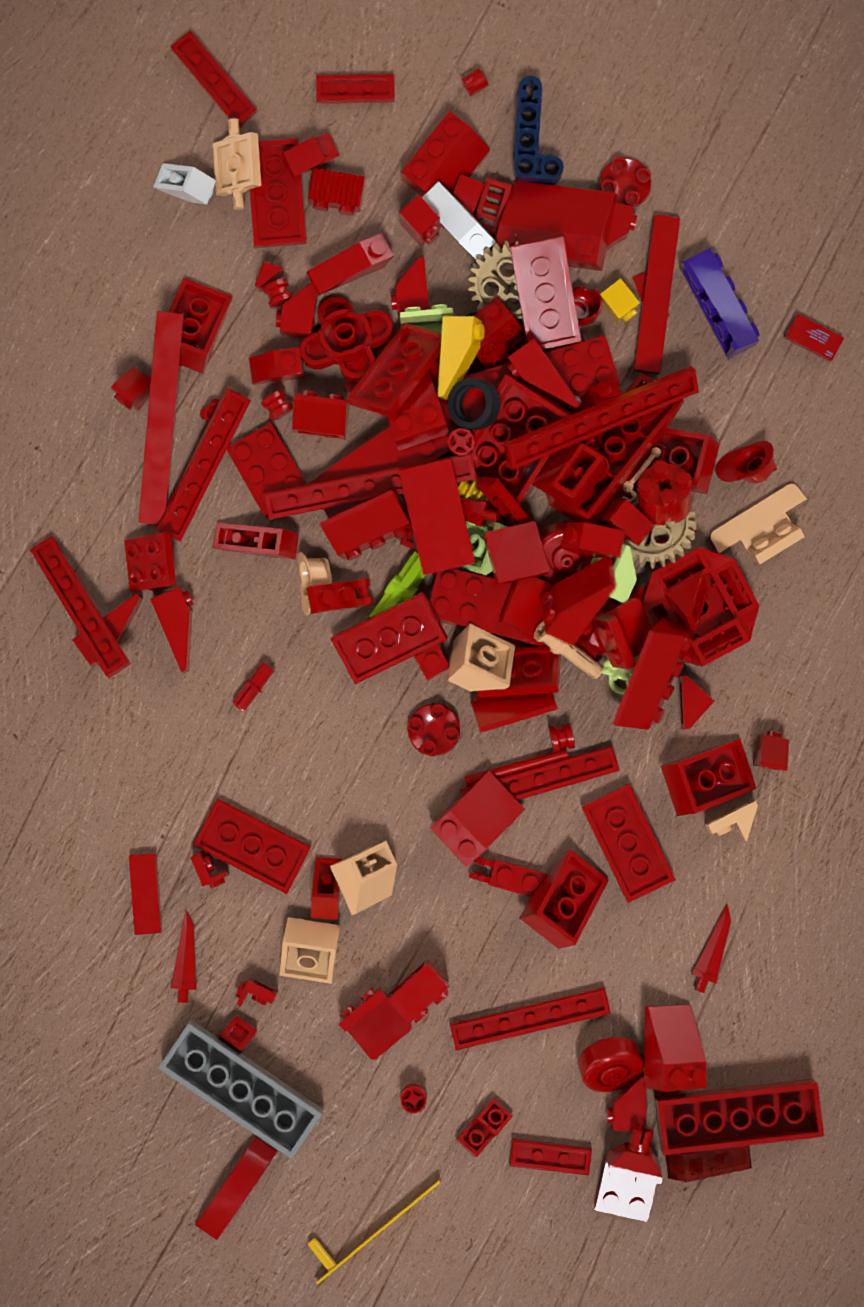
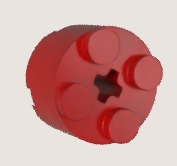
M656 461L640 475L637 483L638 506L640 512L655 525H666V522H681L688 516L692 502V483L688 472L679 466L667 464L665 461Z

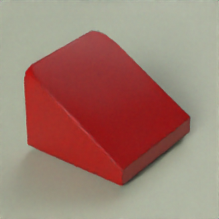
M264 261L255 282L257 291L263 292L262 288L265 285L279 279L284 274L283 268Z

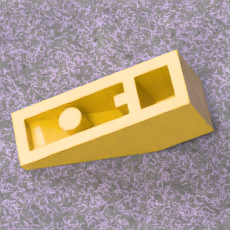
M443 316L438 397L448 400L453 386L464 379L480 349L481 340H483L485 333L484 325L481 320L473 316Z

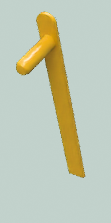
M440 1179L337 1264L317 1239L313 1238L308 1242L309 1248L328 1270L316 1283L319 1284L440 1184Z

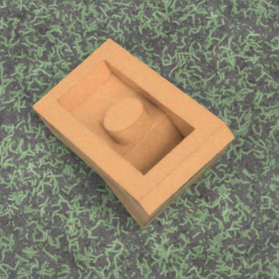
M751 800L705 825L710 834L717 833L718 836H721L731 831V825L735 824L742 840L747 841L758 805L756 801Z

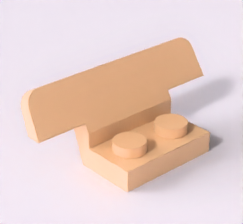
M789 484L715 529L710 537L715 550L721 553L740 541L748 556L758 564H762L805 537L802 530L791 523L785 512L802 503L807 498L796 485Z

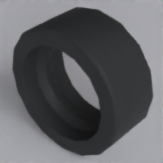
M467 378L460 380L453 386L448 396L447 407L450 417L458 426L481 430L488 428L496 421L500 414L501 399L499 392L490 382ZM473 388L480 389L486 399L485 410L482 416L476 420L468 419L463 412L462 406L466 393Z

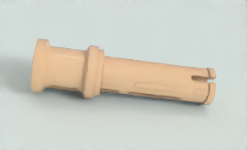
M544 621L538 625L534 632L535 640L548 645L552 653L563 655L590 676V678L597 679L602 674L604 667L576 645L571 646L545 634Z

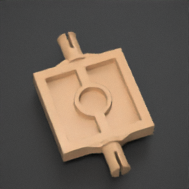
M228 119L229 135L222 141L213 143L216 195L227 196L233 194V209L242 210L245 209L243 194L249 189L261 186L258 134L249 132L240 135L239 119Z

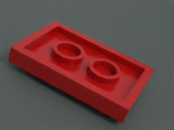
M272 423L265 425L227 448L228 454L264 517L268 516L264 493L307 485Z
M549 646L515 648L510 686L507 689L478 691L479 697L559 693L561 654L552 653Z

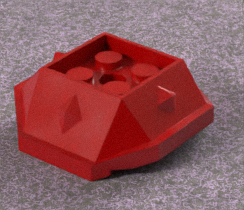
M699 547L685 554L684 557L676 559L675 563L670 562L665 567H661L651 573L642 605L651 628L663 617H667L687 627L673 611L666 592L695 573L703 572L709 589L704 604L706 610L700 617L697 631H693L690 638L694 641L688 654L684 653L681 659L683 662L703 667L751 641L760 606L735 559Z

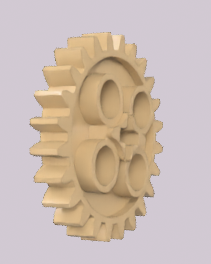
M505 241L503 248L494 243L493 252L485 248L483 252L484 257L478 255L476 258L477 264H472L471 271L473 273H470L468 280L473 283L469 285L468 291L474 292L471 297L472 301L479 300L477 310L482 309L494 298L498 297L516 320L519 321L522 318L520 303L512 304L508 301V298H516L519 301L514 269H506L503 266L505 262L512 264L509 243ZM487 282H495L499 287L496 289L490 288Z
M631 491V499L625 496L622 497V499H627L640 511L638 494L635 491ZM689 512L688 516L678 523L672 521L666 522V525H655L652 529L651 542L648 547L645 545L649 540L650 533L639 546L624 538L623 544L630 547L633 563L639 559L640 567L643 568L647 561L650 562L651 568H654L656 562L659 561L662 567H665L666 559L675 563V554L684 557L683 548L690 549L691 542L689 540H695V532H693L697 529L696 522H694L696 519L695 512ZM661 538L668 539V542L664 544L656 543Z

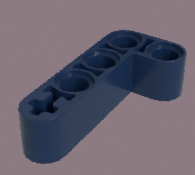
M526 76L520 81L518 88L513 176L517 181L555 185L561 180L564 165L557 156L538 154L542 83L535 76ZM527 87L532 88V102H527ZM525 112H530L534 114L535 119L527 122L521 116ZM523 138H530L534 144L526 148L520 144V141ZM521 164H528L531 166L532 171L524 174L519 171L518 167ZM553 165L558 169V173L548 175L544 168Z

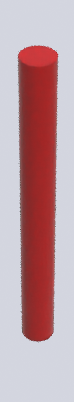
M563 748L558 752H549L489 770L496 778H500L569 757L566 748ZM489 770L464 776L467 787L477 782Z

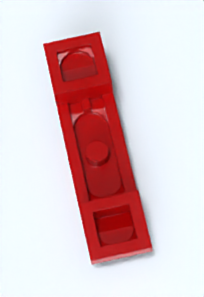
M255 1136L195 1226L217 1240L248 1197L277 1153V1150Z

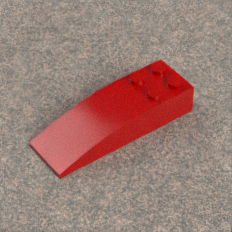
M641 373L626 392L651 383L653 380ZM684 399L600 433L601 439L595 442L599 447V450L596 452L605 457L607 470L582 505L575 511L546 494L548 504L574 522H586L597 525L599 522L598 518L614 499H618L624 491V483L632 479L651 454V449L656 447L684 403Z
M438 397L449 433H451L460 426L453 422L449 415L448 407L442 398ZM389 426L307 485L445 458L452 453L448 446L450 434L399 450L391 426ZM366 501L323 510L331 518Z
M453 568L437 572L430 605L440 622L462 628L472 624L498 637L534 646H548L544 642L535 640L534 635L500 621L513 587L512 583L497 586L496 580L493 578Z

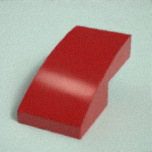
M460 174L452 195L473 216L485 184Z

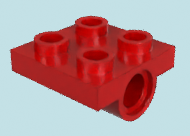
M170 532L124 540L130 592L162 590L176 585Z

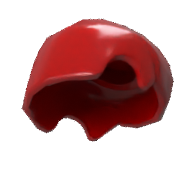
M579 286L573 290L578 325L586 326L594 323L600 315L603 299L595 288L589 290Z

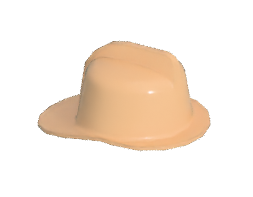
M299 552L298 569L301 579V603L304 615L308 616L310 605L306 588L331 584L332 575L327 558H306L303 552Z

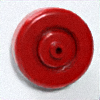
M573 522L553 524L539 535L550 571L548 574L540 576L550 584L555 585L576 573L575 570L579 567L582 560L583 563L580 570L589 566L593 559L581 557L578 554L561 549L566 523Z
M609 1037L596 1041L586 1047L578 1058V1068L582 1081L587 1088L596 1092H612L623 1089L638 1079L643 1073L644 1062L639 1046L633 1040L626 1037Z

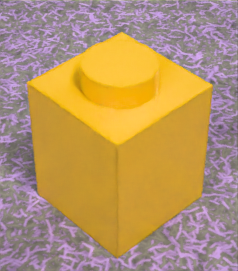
M621 278L600 294L603 299L602 305L617 324L622 320L628 322L638 314L636 309L639 307L640 302Z

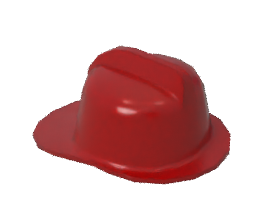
M758 441L728 452L716 465L717 477L726 482L744 479L749 483L757 484L764 481L772 472L777 470V465L773 460V445L768 441Z

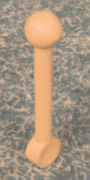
M658 447L651 449V455L632 479L624 483L623 490L629 493L632 491L633 484L654 458L660 456L661 450Z

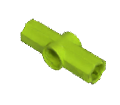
M417 552L411 555L401 572L397 573L384 591L385 595L369 617L415 596L419 589V584L426 576L423 575Z

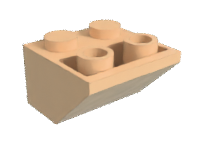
M387 841L369 847L330 866L352 915L392 896L397 864Z

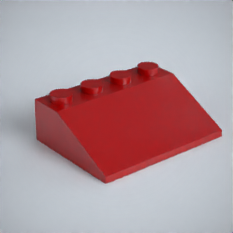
M515 180L499 223L495 243L500 248H503L505 241H508L509 246H511L516 241L521 244L562 235L568 267L602 271L617 193Z
M506 374L497 388L501 399L500 414L496 421L488 428L481 430L472 429L475 443L469 453L472 452L477 475L475 480L478 481L480 477L498 478L521 506L535 487L532 485L533 481L554 453L512 470L508 467L504 443L576 413L557 400Z

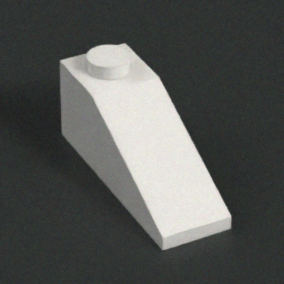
M439 181L422 197L440 217V223L475 259L478 255H483L485 248L489 249L496 242L494 237Z

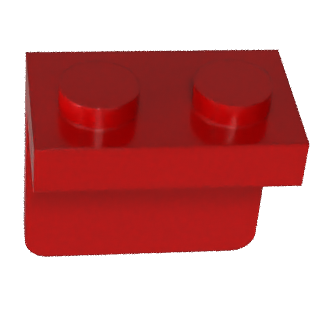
M498 297L494 298L473 316L481 320L484 325V338L481 340L480 349L476 356L486 370L504 365L509 361L508 357L527 344L524 330Z
M633 597L593 619L612 667L626 670L636 665L633 657L641 653L651 629L641 600Z
M381 987L376 990L370 988L360 997L361 1003L355 1008L351 1004L339 1014L341 1019L338 1022L343 1031H348L372 1060L379 1058L412 1029L411 1023L408 1024L388 1002V995Z

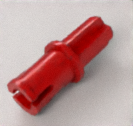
M261 662L250 679L245 680L246 684L235 697L232 704L239 710L245 711L257 694L263 692L261 689L275 670Z

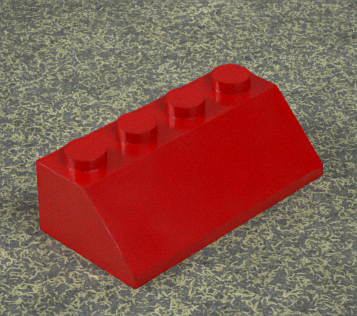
M663 617L650 629L612 723L613 725L649 730L654 723H660L665 709L662 708L664 700L668 701L674 690V686L671 685L673 678H678L684 666V663L680 662L684 653L688 654L694 640L690 638L693 631L667 617Z

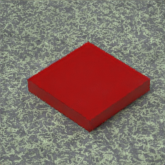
M535 521L483 534L497 586L545 575L550 572Z

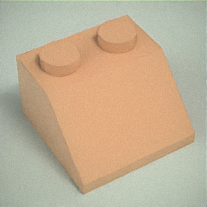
M469 624L453 641L447 681L468 691L507 689L510 686L515 645Z
M288 917L283 938L279 976L332 984L340 925Z

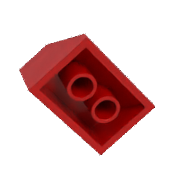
M449 111L402 170L401 181L422 197L437 181L453 194L460 174L470 178L488 155L490 148L468 124Z
M393 490L319 523L336 554L348 561L360 557L362 551L371 548L374 550L386 544L385 541L388 539L405 537L410 533L409 530L412 529L406 503Z
M553 693L480 698L479 695L474 696L476 701L471 702L479 733L558 709Z

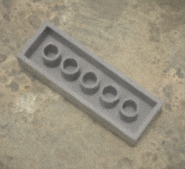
M193 1020L188 1023L159 1066V1069L291 1159L301 1147L324 1110L242 1053L236 1052Z

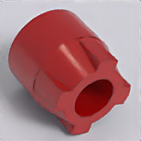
M479 68L461 79L470 97L489 86Z

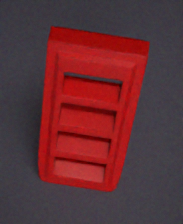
M487 177L475 219L490 234L497 236L499 223L513 184ZM494 187L504 190V195L490 192V188ZM487 197L502 201L501 205L486 202ZM486 207L499 212L495 216L483 212V209ZM481 217L495 221L494 226L481 223Z

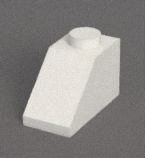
M162 163L153 187L191 203L207 205L208 200L213 194L216 180L191 166Z

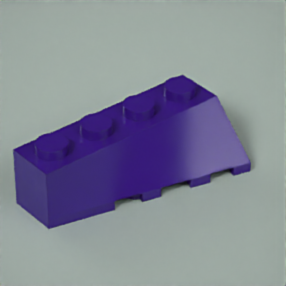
M711 248L683 261L679 268L727 359H730L756 346L759 342L758 337L760 334L756 325L753 322L750 323L745 314L748 311L744 302L736 298L733 292L735 285L729 276L725 277L721 269L723 263L717 253L713 254Z

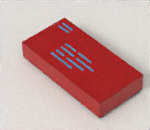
M797 314L785 339L832 362L844 337Z

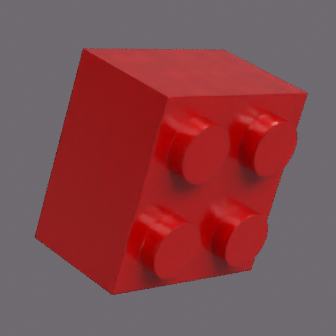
M427 959L388 994L387 1000L408 1024L413 1020L418 1023L428 1014V1006L433 1002L438 1005L448 996L449 982Z

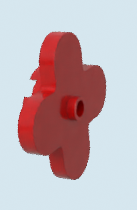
M332 297L322 302L319 306L317 316L321 330L307 336L300 345L301 359L307 367L314 370H321L337 364L346 380L358 383L375 362L372 349L386 344L391 339L394 331L392 320L388 314L380 310H372L363 314L360 313L359 315L354 313L347 300L340 297Z

